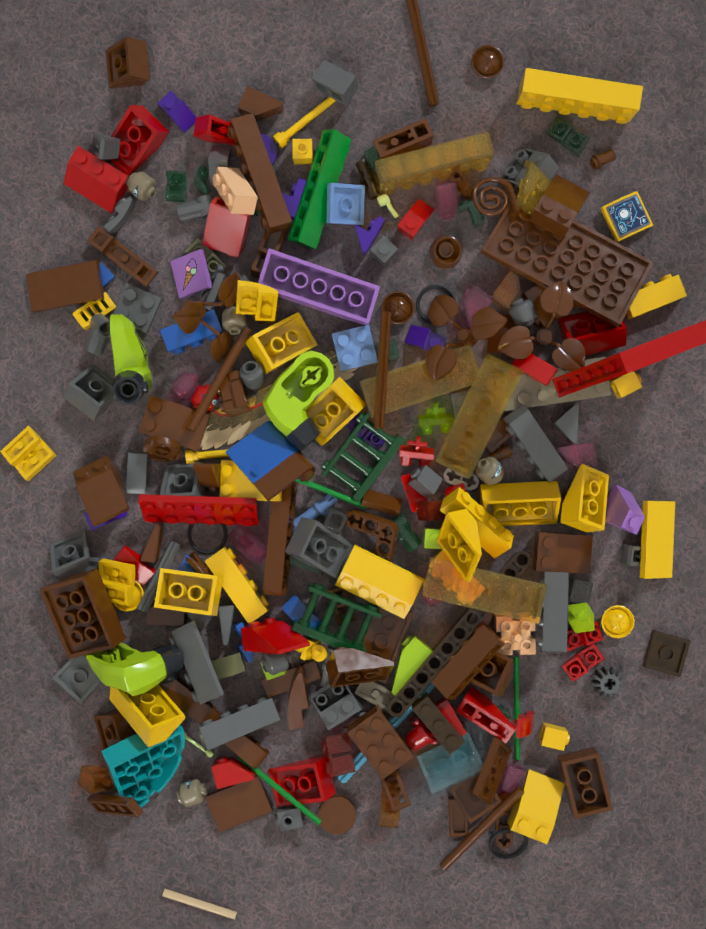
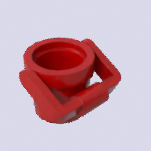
M413 716L409 720L414 727L405 735V740L414 751H418L430 743L433 745L438 743L437 738L421 719Z

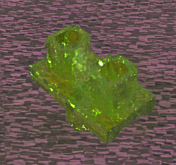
M433 403V408L426 409V414L418 415V422L423 435L433 433L432 425H440V433H450L452 424H454V417L452 412L445 413V407L438 408L437 403Z

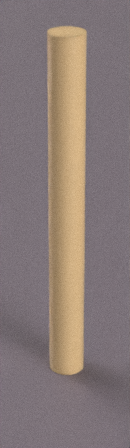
M164 889L162 895L163 897L234 920L237 914L236 911L168 889Z

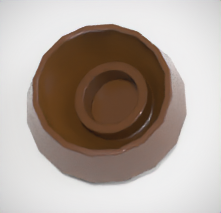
M492 45L480 46L475 50L471 58L472 69L478 76L485 79L493 78L500 74L505 62L500 49Z
M448 235L436 238L432 242L429 251L433 263L444 269L456 266L461 260L463 253L459 241Z
M394 291L383 299L381 312H391L392 324H404L414 314V302L407 293Z

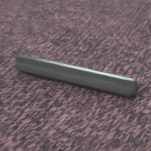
M174 541L169 542L137 607L138 610L145 613L148 612L156 596L160 568L169 569L180 547L178 543Z

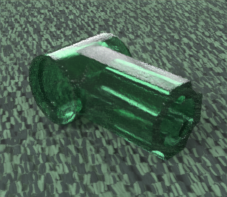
M401 512L398 516L391 519L398 526L397 537L409 552L414 551L422 544L421 539L411 529V525Z

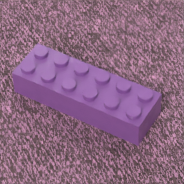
M270 248L266 252L257 282L278 290V297L363 326L370 322L380 286Z

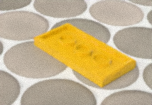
M643 501L642 512L645 518L642 522L640 578H672L675 501Z

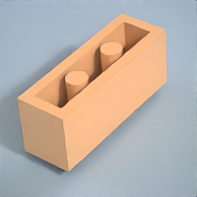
M217 167L216 174L213 175V185L231 214L254 215L258 196L240 169Z

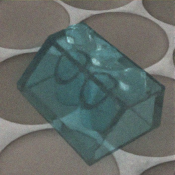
M469 732L463 735L465 743L451 755L440 745L417 756L432 794L441 793L480 774L484 762Z

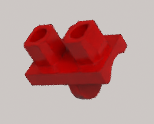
M416 436V441L408 440V445H401L399 448L401 465L411 466L412 458H419V467L425 465L429 467L431 460H434V448H427V442H420L421 436Z

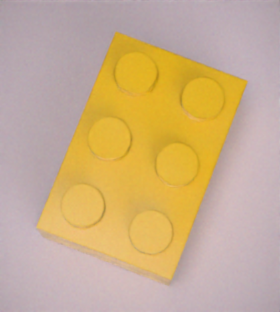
M160 568L154 607L217 616L223 577Z

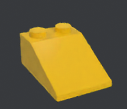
M299 312L252 335L246 342L256 362L263 365L265 375L318 345Z
M340 376L305 410L307 417L313 420L321 432L315 439L321 446L326 444L366 405Z
M221 460L220 497L257 498V501H267L232 460ZM282 491L270 501H282Z
M581 464L563 501L560 523L584 532L605 530L609 475Z
M462 509L446 514L437 542L468 583L473 577L482 551L477 521L467 509Z
M528 769L521 786L525 793L514 803L507 823L510 830L547 844L555 825L564 782Z

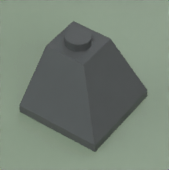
M193 463L166 465L160 495L206 496L207 489L200 486Z
M85 530L50 544L52 573L59 581L85 571L90 561L88 538Z

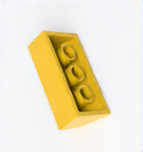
M543 481L480 485V505L492 517H495L502 526L557 524L561 502L557 481H551L550 483Z
M354 545L335 585L405 619L424 578Z
M158 684L149 691L136 696H131L123 690L110 687V701L147 747L166 741L185 719L183 712Z

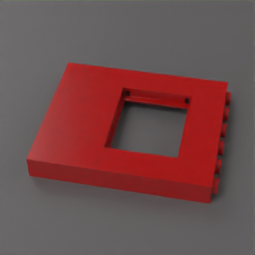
M706 320L553 378L552 381L559 398L631 373L705 344Z

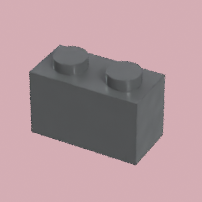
M325 60L311 78L315 90L345 106L359 88L354 73L345 71L337 64L329 63Z

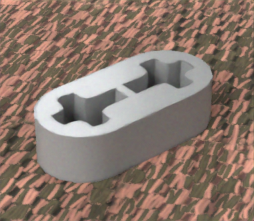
M448 467L443 473V478L447 483L452 485L464 483L466 490H474L479 485V479L475 474L462 469ZM454 470L455 475L460 476V479L453 478L450 481L447 473ZM472 476L475 484L467 487V482L462 481V478L469 479Z

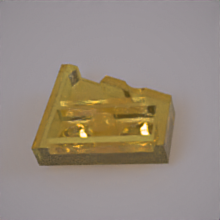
M526 160L524 167H527L525 179L520 181V191L517 195L516 205L526 214L532 215L551 180L532 161Z

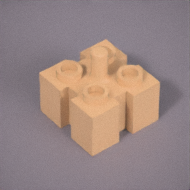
M531 612L516 613V618H512L509 613H494V630L499 632V637L505 642V645L498 651L499 653L513 655V650H517L520 655L536 654V639L531 635V631H535L534 614Z

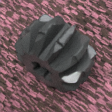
M605 665L603 672L597 668L598 676L592 674V677L595 679L591 682V685L595 687L593 691L596 694L599 693L601 698L607 696V698L612 699V694L619 696L617 690H624L620 685L625 682L623 678H620L622 673L616 671V668L613 666L609 669ZM608 679H610L611 682H609L608 686H606L604 683H607Z

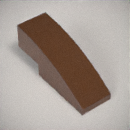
M288 229L272 234H267V231H265L257 256L251 267V276L259 278L266 252L269 248L281 252Z
M298 665L289 689V730L304 727L302 709L309 708L302 665Z

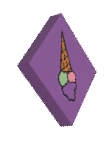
M197 250L170 261L179 298H186L212 288L204 250Z

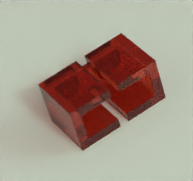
M348 733L323 738L321 751L327 757V762L324 763L326 774L333 778L356 772L352 754L336 758L332 757V755L351 750Z

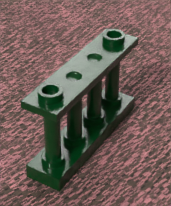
M368 411L364 414L361 412L355 420L357 423L332 458L330 460L326 459L321 466V475L323 477L328 472L352 488V497L358 502L405 441L398 433L395 436H390L382 429L374 428V424L368 420L370 417ZM362 426L386 442L387 447L383 452L376 450L356 435ZM351 441L375 458L376 462L372 467H367L345 451ZM339 457L363 473L365 477L361 482H355L333 466Z
M309 583L308 590L313 593L303 617L299 620L294 619L292 630L337 648H354L367 652L363 640L373 616L381 618L382 614L378 610L379 608L369 603L366 606L325 590V586L319 583H314V585ZM322 595L329 598L330 602L321 624L315 627L310 625L309 620L319 596ZM340 602L347 605L348 608L338 632L333 634L328 632L327 627L337 603ZM355 609L365 612L366 615L356 639L351 641L346 639L345 634Z

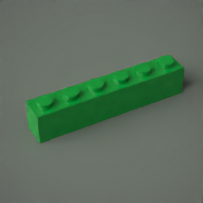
M335 129L322 131L288 237V241L305 249L316 250L320 242V236L327 217V183H338L344 168L346 155L350 149L349 146L352 139Z

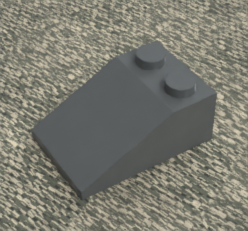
M301 517L285 552L322 573L338 579L353 545L317 520Z

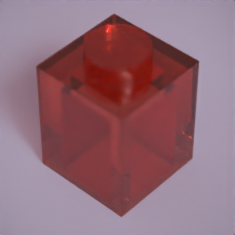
M443 500L417 501L416 512L418 520H444L446 515L440 511Z

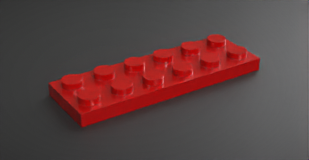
M139 494L138 502L145 522H167L170 524L205 523L207 525L225 524L229 526L234 524L245 526L259 525L257 498Z

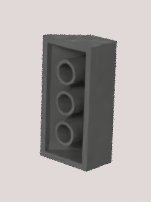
M195 621L172 631V637H169L171 645L177 647L182 656L183 666L186 671L183 675L187 685L191 683L193 691L190 693L194 703L198 702L201 705L223 695L224 692Z

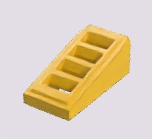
M104 292V301L109 308L106 309L101 300L88 302L72 313L83 329L88 330L91 327L90 320L92 315L89 313V309L94 314H103L104 316L115 310L116 305L106 292ZM96 304L102 310L101 313H99L98 310L95 308ZM82 314H85L89 319L87 322L82 317Z

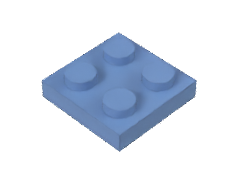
M327 183L326 223L364 225L365 185Z
M369 325L331 334L340 372L378 363Z

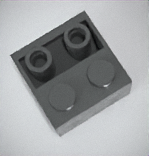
M520 147L501 178L507 180L515 190L518 189L538 200L559 167L548 153Z
M328 684L309 696L328 730H333L364 710L361 702L349 685L330 688Z

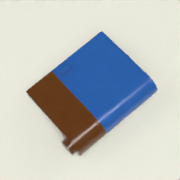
M272 421L265 422L226 451L230 459L267 501H270L298 478L300 481H310L315 475V467L296 447L286 440V436L275 427Z

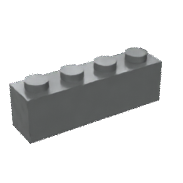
M521 405L503 419L507 424L505 429L511 436L514 435L516 437V445L521 451L525 450L527 453L525 458L531 465L534 464L536 466L535 472L540 479L545 478L550 483L568 469L527 408Z
M545 572V576L541 577V588H544V596H540V608H544L543 616L540 615L539 627H543V635H539V647H542L543 652L567 653L569 573Z
M266 697L260 698L255 701L256 705L249 707L246 704L238 707V712L230 714L229 711L219 715L220 719L213 722L212 719L200 723L202 727L198 728L197 731L204 750L208 751L279 721L280 718L272 698L266 700Z

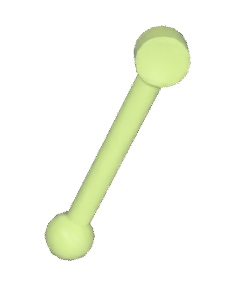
M184 731L186 740L204 751L208 757L214 755L212 750L205 751L202 745L187 736V733Z

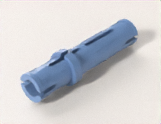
M327 495L319 502H314V506L294 520L295 528H293V533L301 517L315 519L320 514H325L328 508L338 502L337 498Z

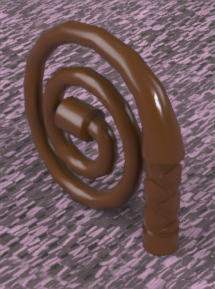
M488 177L480 180L475 185L472 191V200L474 206L486 216L500 215L506 210L508 205V197L501 188L488 186L479 193L478 200L480 204L488 210H494L500 206L501 200L499 196L493 195V193L484 195L487 191L499 192L504 199L502 208L495 212H489L481 208L477 202L476 192L481 185L488 182L503 185L509 195L513 213L518 214L521 212L516 190L507 180L500 177ZM496 200V204L492 206L485 203Z

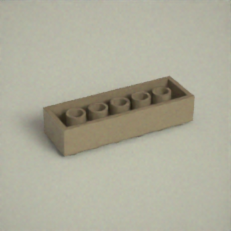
M605 357L585 360V366L605 359ZM556 364L552 365L558 370L553 378L571 372L559 368ZM518 370L494 373L487 376L493 413L516 410L521 405L525 408L611 395L609 380L559 398L552 380L548 386H545Z

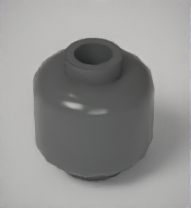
M520 298L512 303L513 307L509 309V315L515 326L527 327L536 322L535 318L538 316V313L531 300L523 301Z
M248 361L241 366L239 374L244 387L252 390L258 389L265 384L266 375L262 364L256 361Z
M289 652L282 654L263 653V657H261L264 671L269 672L271 675L286 671L289 667L288 662L291 661Z

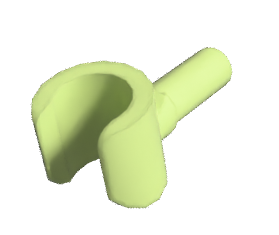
M388 195L378 196L377 200L380 207L386 205L393 217L397 218L399 215L392 207Z

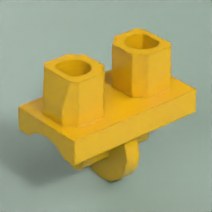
M305 638L310 642V646L295 650L301 653L300 658L303 660L314 659L320 662L325 660L328 655L327 648L321 645L323 642L316 639L310 640Z

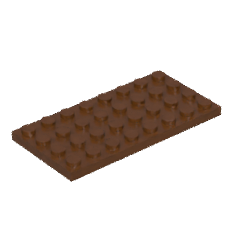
M517 189L516 195L521 212L514 214L511 203L508 204L482 248L481 254L544 288H548L558 281L564 282L572 293L573 304L619 327L654 262L576 220L573 221L564 239L529 221L539 201Z

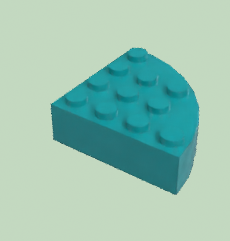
M179 725L166 741L151 747H147L139 735L135 734L102 750L101 752L118 796L133 797L140 808H142L150 801L149 798L155 792L159 793L171 780L182 759L181 752L185 747L184 730Z

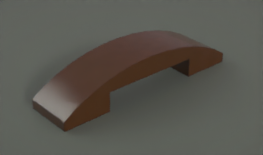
M100 226L96 228L87 240L146 287L158 274L157 270Z

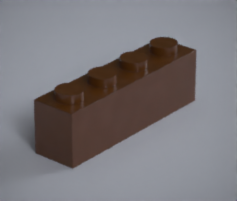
M486 625L479 626L474 630L473 636L460 646V650L456 655L449 658L448 664L440 670L431 682L446 699L454 700L505 645V642L490 627Z

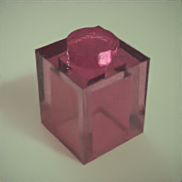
M507 762L500 781V786L504 792L510 794L517 786L523 788L527 773L523 766Z

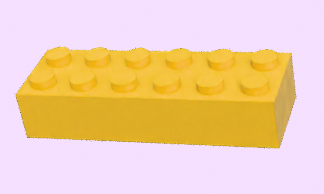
M526 68L519 85L517 105H521L524 109L536 107L540 108L543 112L556 110L562 115L575 113L581 118L594 116L600 121L613 119L616 120V123L626 124L640 110L643 86Z

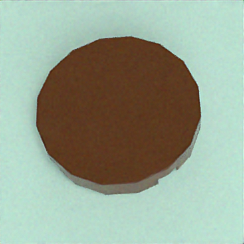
M153 436L145 440L143 451L144 453L147 452L151 459L167 463L170 460L175 462L181 458L182 447L170 438Z
M333 795L327 801L322 802L318 818L322 820L320 825L331 834L340 835L348 832L356 821V809L351 800L343 795Z

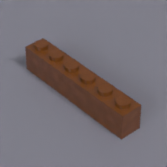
M254 114L232 118L230 127H228L229 137L234 139L236 156H240L242 161L240 164L242 173L247 175L248 183L258 196L255 209L261 214L260 223L262 228H266L267 234L289 229L292 220Z

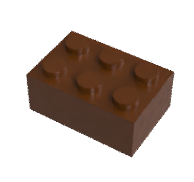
M379 704L347 726V733L382 780L414 757L411 747Z
M594 747L557 756L569 808L575 819L613 810L600 755Z

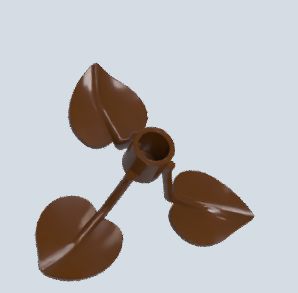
M236 272L221 283L218 290L219 302L187 300L183 308L172 316L180 329L186 334L193 333L198 328L200 322L216 334L217 338L210 345V353L212 358L218 363L231 350L233 337L228 331H224L220 335L216 329L203 320L206 315L204 306H222L224 304L225 307L230 308L236 303L237 283L240 280Z
M558 281L546 288L540 297L542 309L547 313H552L544 329L537 332L534 337H530L528 328L524 326H515L509 329L498 344L497 350L514 359H524L533 351V343L531 341L533 340L536 345L541 347L548 344L558 348L552 353V359L559 368L566 371H574L585 366V349L581 342L576 339H566L560 345L551 341L552 333L548 329L556 314L566 316L573 307V296L569 287L564 282Z
M447 295L436 296L432 300L429 309V319L432 324L438 327L445 326L449 321L459 330L457 334L459 343L447 344L445 347L437 344L429 350L426 357V366L433 380L437 381L442 376L448 374L456 364V354L452 349L448 348L464 347V345L473 347L478 340L489 339L499 332L506 324L507 319L494 309L484 307L477 310L473 315V326L470 327V330L461 328L452 320L459 313L458 303Z

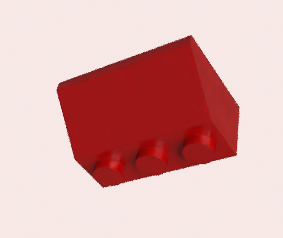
M77 146L68 161L63 184L113 214L115 207L118 206L117 203L128 190L127 182L129 177L82 147Z
M588 311L558 318L563 341L566 339H576L581 342L585 349V356L626 346L627 327L623 321L619 327H616Z

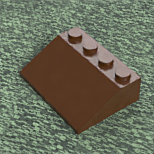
M98 568L81 572L39 589L68 659L113 649L126 639Z

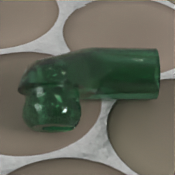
M206 166L198 168L194 177V184L202 196L208 195L211 192L206 185L209 169Z

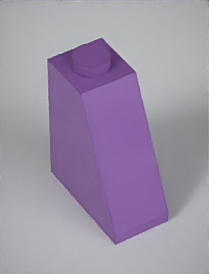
M614 484L607 497L605 522L637 535L645 516L632 493Z

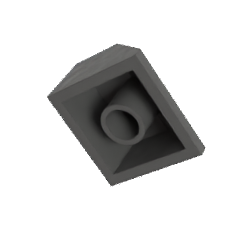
M92 364L68 384L63 398L95 421L115 399L113 393L114 380Z

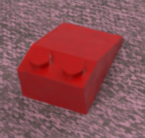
M130 105L111 137L120 139L118 159L110 160L124 174L130 177L161 146L170 131L143 105Z
M275 617L265 618L262 623L260 621L249 622L248 626L241 627L244 651L282 654L310 646L308 640L298 632L293 631L292 627L284 621L275 620Z
M327 756L313 757L268 769L269 777L301 804L325 802L336 794ZM272 788L277 807L293 805Z

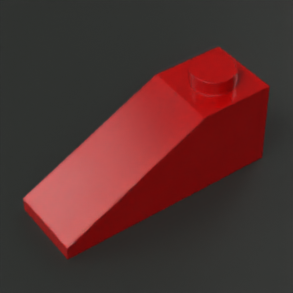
M473 687L469 688L456 712L504 743L508 742L516 730V727L494 703Z

